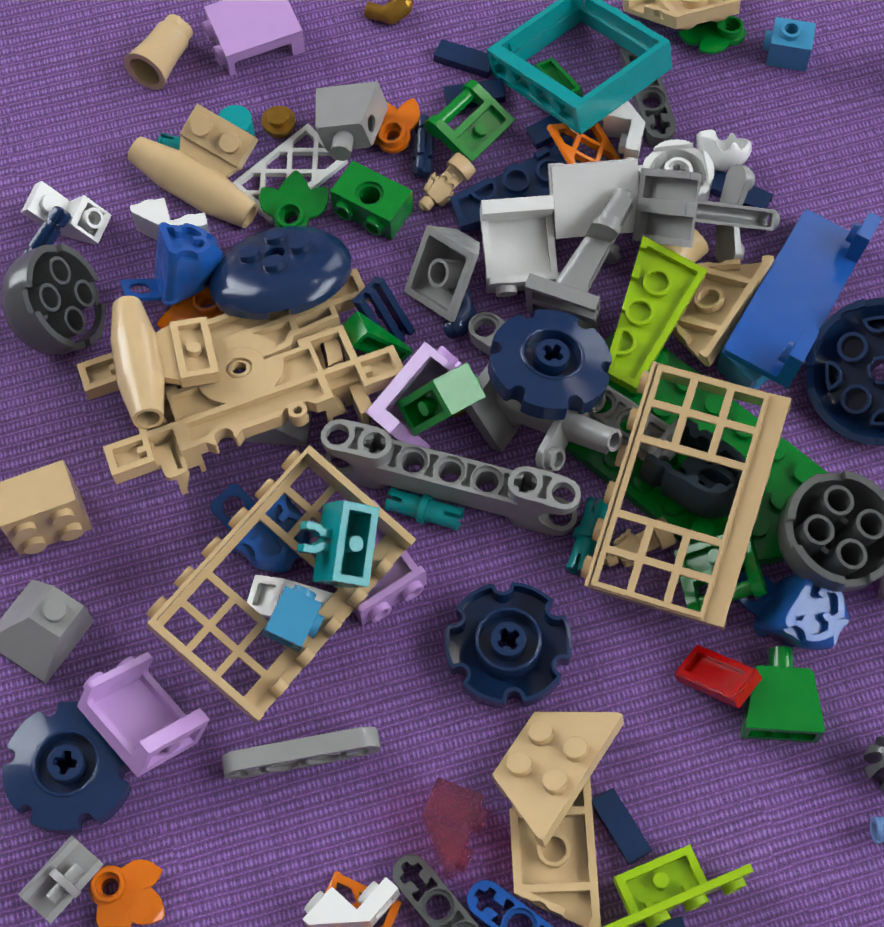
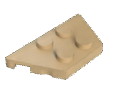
M623 0V10L625 12L673 29L682 30L691 29L696 24L708 21H723L728 16L739 14L741 0Z
M765 255L762 256V262L743 265H741L740 259L725 260L721 263H697L708 269L706 276L671 334L705 366L710 367L729 339L771 268L774 256Z
M534 712L493 772L494 783L504 797H507L512 803L514 811L521 820L525 821L540 846L546 847L624 724L623 714L618 712Z
M590 778L545 848L537 843L534 834L525 821L519 818L513 807L510 808L514 896L580 927H601Z

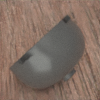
M65 244L42 245L27 251L13 261L4 275L1 286V304L6 321L13 333L25 345L40 353L65 355L91 346L101 337L105 328L106 303L98 304L99 293L94 283L99 278L88 261L79 252ZM94 306L95 321L92 328L76 342L69 340L68 338L83 333L86 328L85 317L81 310Z
M850 471L818 473L801 484L785 501L777 523L779 549L791 571L802 580L810 579L814 582L813 586L817 588L822 587L842 593L862 589L884 575V491L868 478Z

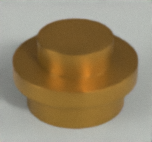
M278 105L267 109L262 115L261 122L264 131L271 137L283 139L292 133L296 125V118L290 108Z

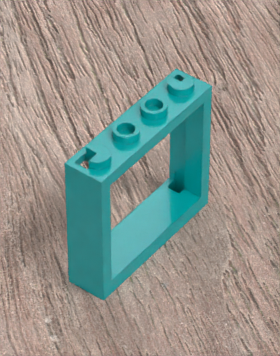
M557 0L487 49L492 76L502 79L504 84L580 135L673 68L672 48L670 47L669 40L602 0H585V2L583 0ZM580 22L638 56L637 59L582 98L526 62L530 57Z

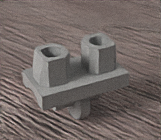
M71 835L18 895L51 924L65 907L82 893L83 887L104 864Z

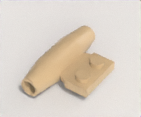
M196 104L180 132L179 150L145 137L137 138L131 145L128 152V160L160 188L199 211L242 228H247L253 222L258 212V204L227 179L243 168L258 139L201 105Z
M122 296L114 301L112 305L110 342L117 383L131 420L136 427L150 429L162 423L164 419L165 382L181 385L182 388L220 382L207 316L169 322L168 326L155 332L139 298L135 296Z

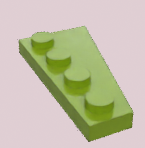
M645 236L642 237L610 348L612 362L607 373L610 375L611 381L635 394L638 391L643 371L649 372L652 362L657 359L708 270Z

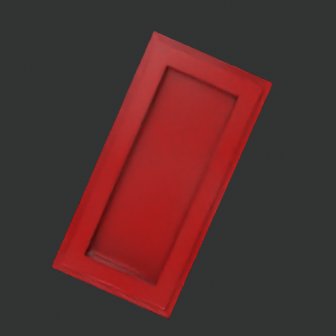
M698 644L674 673L680 683L738 709L762 679L757 669Z

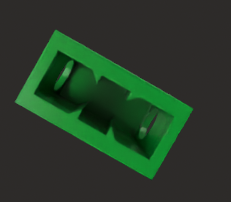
M786 646L769 648V666L760 665L754 668L758 670L762 679L746 699L740 738L818 743L825 733V725L813 670L793 667L792 648Z

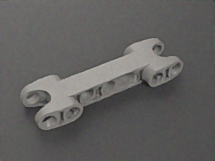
M344 419L330 421L321 431V442L327 452L325 459L331 464L334 457L348 462L350 465L346 468H335L353 484L372 489H384L391 486L422 495L428 494L433 498L506 516L517 527L554 536L569 534L577 524L578 513L576 509L580 504L581 491L578 484L568 477L530 466H521L511 470L391 439L390 434L382 428ZM336 430H343L349 435L344 443L335 445L328 441V436ZM411 464H417L422 467L421 470L415 473L405 471V468ZM446 474H455L459 479L454 482H445L441 477ZM490 483L496 489L491 492H483L478 487L481 484ZM559 488H566L573 493L574 499L569 502L566 499L557 497L553 492ZM569 514L571 521L567 525L558 526L550 520V515Z

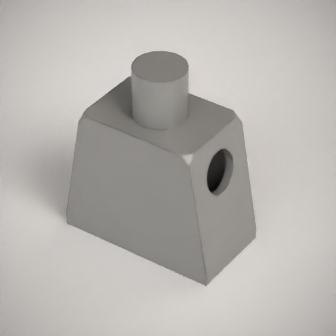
M378 81L316 88L315 126L325 149L330 151L331 156L337 160L344 161L351 157L352 149L369 148L372 146L388 109L387 101Z

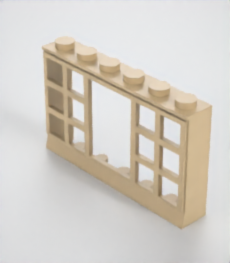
M653 361L650 372L644 370L641 375L638 393L643 395L639 408L632 407L626 426L627 430H631L628 444H621L619 447L615 466L620 467L616 482L609 481L604 496V503L609 504L604 519H597L592 535V540L597 541L593 556H586L580 577L586 579L584 586L589 590L724 630L730 604L737 588L741 567L748 551L752 530L759 514L763 493L770 477L776 449L781 440L787 413L789 414L792 398L767 393ZM660 379L688 386L682 407L654 399ZM696 389L725 396L719 417L690 409ZM733 399L762 406L756 427L727 419ZM651 408L679 415L672 442L643 435ZM687 418L716 425L708 452L680 445ZM724 428L753 435L745 463L716 455ZM641 443L742 471L722 539L621 510ZM618 518L646 526L638 553L610 546ZM654 528L683 536L674 564L646 556ZM691 539L719 547L711 575L682 567ZM607 554L635 562L627 590L599 582ZM643 564L671 572L663 601L635 593ZM680 575L708 583L700 612L672 604Z
M310 445L302 453L295 449L280 466L285 470L276 482L269 478L254 495L259 501L249 511L243 506L228 523L232 528L229 534L223 540L216 536L201 552L206 559L195 570L188 566L173 583L178 587L177 591L168 600L161 596L146 613L151 618L147 622L146 628L254 723L260 721L267 709L283 694L293 679L309 664L319 649L335 634L345 619L367 597L378 581L387 574L404 551L416 541L415 537L380 507L377 527L385 536L374 547L369 587L344 588L334 586L338 590L318 612V614L324 616V619L315 638L307 635L302 648L298 652L284 646L286 649L268 670H265L244 650L265 628L268 621L213 573L218 565L258 521H261L296 552L297 544L299 543L293 538L301 531L300 523L313 518L317 523L321 524L322 514L318 510L335 491L347 501L379 507ZM307 467H310L330 485L312 506L290 487ZM283 494L287 495L306 512L288 533L266 515L267 511ZM296 552L314 568L316 558L312 554ZM206 579L229 598L210 620L187 601ZM234 604L257 623L239 645L215 626ZM180 607L203 626L187 646L164 627ZM209 632L232 652L216 671L211 669L192 652ZM237 658L241 659L261 677L244 697L221 677Z

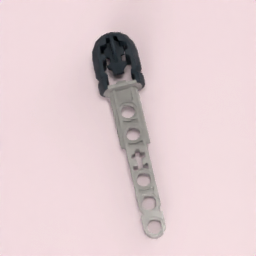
M490 312L476 314L471 318L468 325L471 342L475 347L490 356L493 337L506 321ZM481 325H491L495 328L494 333L487 337L479 336L475 331ZM607 385L605 401L611 404L610 410L605 413L594 412L588 418L619 429L622 432L621 444L627 445L631 433L624 432L620 426L624 421L628 420L632 407L639 408V405ZM650 413L643 435L672 442L679 417L669 425ZM687 418L680 445L708 452L713 433L708 430L699 431L698 424ZM720 440L716 455L745 463V457L737 449L724 440ZM643 443L640 444L637 457L643 461L640 471L643 481L652 487H661L664 495L700 517L718 519L729 516L742 471L688 456L680 465V470L684 473L682 474L666 462V460L670 462L677 453Z

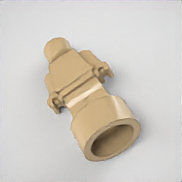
M455 153L446 163L447 168L440 176H436L435 172L430 175L428 182L423 188L426 196L418 203L421 211L429 212L434 204L443 207L449 203L450 197L454 196L452 190L461 182H467L476 173L475 167L465 156Z
M663 516L656 519L658 521L667 523L666 519ZM654 528L647 553L657 548L664 550L675 545L674 534ZM627 529L625 533L613 541V546L638 553L644 530L634 535L631 533V529ZM607 554L604 565L608 567L618 564L619 560L625 567L634 566L635 563L634 561Z

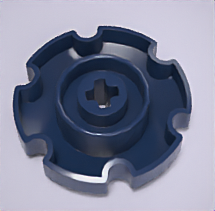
M535 310L533 318L527 319L521 315H516L507 320L497 330L490 349L488 374L493 387L500 397L505 401L516 400L520 402V411L522 413L540 419L564 420L567 410H574L579 414H584L596 406L602 399L610 380V375L607 374L612 362L609 348L602 336L594 328H581L577 324L578 317L555 310Z
M512 582L509 590L505 592L498 591L494 584L478 588L457 605L456 616L461 621L454 625L448 624L446 627L445 657L448 669L452 675L463 674L466 677L462 685L463 691L468 696L484 705L504 709L506 702L512 698L518 699L522 707H527L543 700L558 687L561 682V674L556 670V667L569 665L572 651V636L565 615L554 616L550 613L553 605L552 598L535 587ZM505 640L508 644L515 642V649H511L509 646L501 648V641Z
M77 701L59 703L57 705V712L52 716L47 717L41 711H38L26 719L13 734L7 746L15 754L14 760L10 764L2 766L4 790L13 808L20 814L32 810L30 822L40 830L53 834L71 835L81 833L82 825L88 819H94L99 825H102L120 810L132 790L128 782L124 781L125 774L131 771L130 768L79 710ZM74 761L77 764L76 768H69L67 774L62 771L63 768L70 767Z

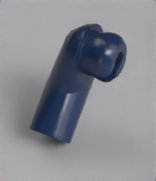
M466 289L455 322L447 320L443 324V331L450 339L466 335L469 332V321L477 314L469 290Z

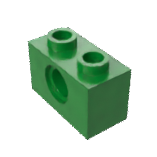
M353 160L330 190L332 209L340 218L346 221L352 220L364 226L371 234L375 236L382 235L390 240L395 237L414 210L413 191Z
M465 363L430 381L396 402L412 434L416 436L486 396L481 388L478 377L472 372L469 364Z

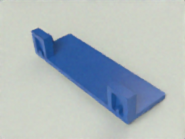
M805 209L727 340L722 353L776 383L789 388L819 333L818 330L827 319L882 217L869 211L864 222L860 224L855 221L849 231Z

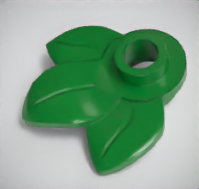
M728 16L723 21H708L697 24L691 29L678 31V36L688 45L699 46L700 53L716 54L726 50L728 47L742 43L746 36V29L740 18Z
M296 170L284 180L279 190L271 187H262L259 202L263 212L273 218L276 228L285 226L307 227L309 220L322 215L326 210L330 196L328 187H317L310 190L304 177ZM289 217H297V221L294 223H286Z

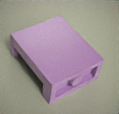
M222 0L204 6L207 20L202 22L205 35L208 41H215L216 46L213 47L216 60L219 66H226L230 76L237 74L235 69L236 62L285 45L289 46L293 56L305 52L303 31L288 0Z
M424 342L366 413L399 441L430 448L431 446L419 435L414 436L396 402L463 364L442 345L436 351L428 343Z
M378 527L376 531L375 546L385 536V534ZM318 537L311 538L309 540L310 545L318 542ZM405 550L387 574L378 581L367 597L353 610L362 626L371 620L372 622L380 621L391 612V607L401 600L410 601L417 597L427 584L426 571L422 565L417 566Z
M149 652L136 658L130 656L121 661L116 668L106 673L97 672L84 683V691L77 705L79 710L136 777L197 744L210 721L200 708L188 715L181 710L149 673V667L153 661V657Z

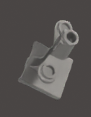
M736 164L728 170L720 202L698 200L702 173L642 168L632 240L642 241V237L645 236L658 244L692 248L695 222L716 224L715 255L719 263L731 259H740L741 261L745 250L741 243L740 227L773 231L780 223V216L774 209L743 206L748 191L752 189L755 183L754 173L745 165ZM770 216V221L767 224V218Z
M623 188L615 189L613 196L599 217L593 220L586 236L555 281L529 274L524 286L527 311L532 313L535 310L565 312L578 317L577 324L581 328L597 329L600 321V297L588 292L603 263L616 264L621 257L619 254L620 247L614 242L633 208L635 195L631 191Z
M488 364L478 377L486 397L465 408V411L490 448L496 451H504L521 425L546 433L536 452L535 461L539 469L550 472L558 471L563 467L566 459L565 449L569 441L606 455L609 451H616L622 442V432L619 429L588 418L591 414L599 412L604 407L605 394L596 406L584 414H579L574 410H567L564 420L535 418L520 411V402L516 400L505 401L500 397L489 378Z

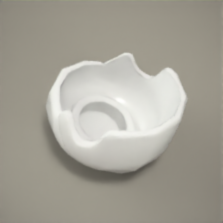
M713 129L700 131L696 135L697 149L701 152L704 150L709 154L714 164V170L728 171L733 165L744 164L752 152L751 141L745 138H736L734 133H730L725 140L718 139Z

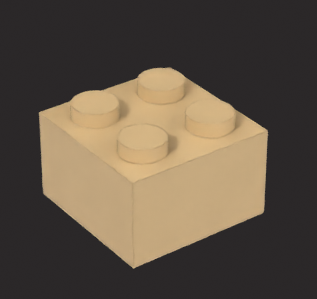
M63 460L0 482V528L19 555L39 553L47 545L61 540H75L81 537L84 532L92 529L80 490Z

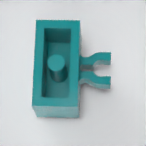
M345 500L324 503L321 524L311 521H302L300 523V530H308L313 534V537H318V542H314L311 545L305 543L297 544L296 551L305 554L316 553L312 582L344 588L369 587L380 507Z

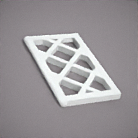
M306 124L232 183L258 204V213L270 224H273V218L263 212L260 202L256 199L260 196L261 188L266 187V177L287 178L293 171L297 170L303 177H312L311 181L307 183L310 190L322 185L347 165L348 160L341 161L335 159L336 161L328 168L318 169V156H331L330 151L325 149L317 131L310 124ZM305 135H308L314 141L313 148H294V144ZM280 155L287 156V169H267V165ZM293 156H313L312 169H292ZM252 177H260L259 190H246L242 185Z

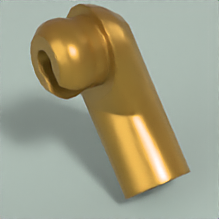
M391 0L385 5L368 1L364 17L387 24H396L412 12L413 0Z

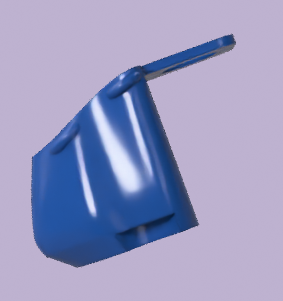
M162 222L159 224L154 279L121 280L120 286L123 295L135 296L141 301H162L166 306H172L186 298L192 297L209 285L210 276L223 259L222 250L218 247L216 237L198 226L189 223L170 225ZM133 286H144L151 291L139 294L131 291L130 288Z
M238 484L229 485L210 504L211 512L229 531L232 528L228 523L232 518L226 516L223 511L224 501L228 497H238L243 501L248 511L256 504ZM285 494L266 513L268 517L287 533L304 515ZM258 521L231 551V553L241 554L254 568L274 573L288 572L292 568L294 560L299 557L294 550L261 521ZM301 530L293 538L299 544L305 543L310 545L308 530Z
M746 571L739 574L737 583L748 579ZM763 574L768 588L767 595L761 596L755 601L749 600L746 597L736 600L756 616L753 622L756 634L760 636L771 635L788 647H798L806 650L830 649L835 646L839 633L849 622V613L842 592H835L822 587L817 588L813 586L814 582L810 579L802 580L795 574L782 578L777 584L773 583Z

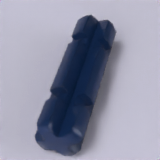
M426 114L420 115L419 124L414 128L416 134H414L413 143L414 161H412V174L421 179L431 175L433 165L431 159H433L434 137L425 129L424 122L430 117Z
M59 206L53 207L47 216L49 220L43 222L29 243L30 248L25 249L23 254L42 245H53L61 233L60 228H64L71 218L69 212Z

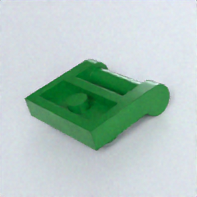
M469 80L462 86V92L438 115L430 116L424 122V126L431 136L439 138L454 154L460 153L473 163L516 119L478 82ZM470 102L476 103L479 107L455 130L447 125Z
M723 534L716 537L722 539ZM752 534L740 573L746 571L748 580L737 583L732 601L751 595L758 598L768 594L767 584L761 571ZM703 542L689 545L682 567L711 575L719 547ZM678 550L673 551V552H674V556H675V560H676V556H677ZM680 575L687 608L700 612L705 594L699 595L698 587L708 583Z

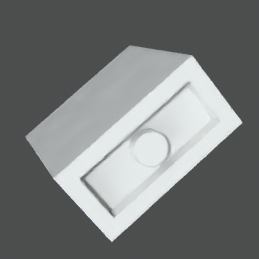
M626 157L622 160L548 164L550 195H553L554 212L552 216L555 238L586 236L591 223L595 218L599 217L616 188L629 190L635 195L633 208L620 232L632 233L634 230L641 170L644 168L643 165H638V159Z
M553 195L481 200L480 222L487 293H496L497 297L515 296L517 291H525L524 286L530 273L552 281L557 279L560 272H558L552 216L554 212Z

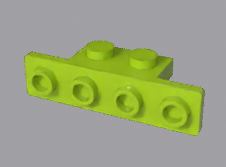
M689 844L614 876L612 880L628 916L603 927H635L644 922L647 927H656L671 919L668 912L683 906L686 912H690L709 903L707 895L722 890L723 895L726 896L746 887L745 879L754 870L749 863L707 881Z

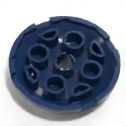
M306 226L271 228L243 239L223 255V259L210 276V294L213 302L220 310L235 317L264 320L269 319V313L290 309L291 315H294L325 302L345 285L352 272L350 265L351 255L349 249L339 238L324 230Z
M884 297L867 300L864 298L838 310L818 330L817 338L806 357L807 391L812 405L819 416L837 433L858 443L884 446V381L873 379L874 369L878 365L884 364Z

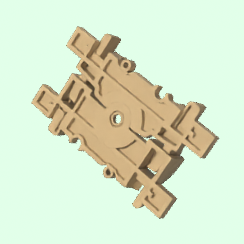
M357 268L352 269L348 281L335 295L325 302L301 313L291 315L290 309L269 313V319L264 320L244 319L224 313L207 319L220 382L182 388L181 385L165 382V417L162 423L150 429L138 428L140 434L103 446L115 484L162 468L165 478L168 481L177 480L182 495L189 493V469L199 465L201 472L207 471L201 454L206 452L219 454L218 443L220 440L227 437L233 438L239 447L244 439L280 427L289 417L292 425L302 427L309 422L308 411L323 412L327 423L333 421V417L347 413L341 400L342 398H344L346 407L353 405L360 423L370 425L371 416L366 411L372 403L368 395L384 390L404 366L394 345L357 357L343 324H340L338 314L356 308L352 300L365 288ZM369 298L366 299L367 304L370 303ZM112 352L76 364L89 400L119 390ZM238 369H246L240 374L234 373Z

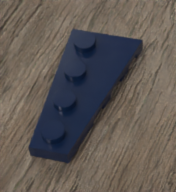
M568 135L562 137L567 145L572 146L573 137ZM557 145L549 149L545 146L534 152V157L519 165L516 162L506 167L504 173L493 179L488 177L450 197V207L459 230L465 233L481 228V200L550 195L548 164H567Z

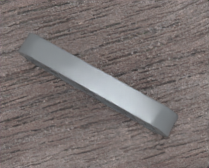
M372 726L358 727L230 751L222 755L224 778L244 779L371 755L381 749L378 729Z

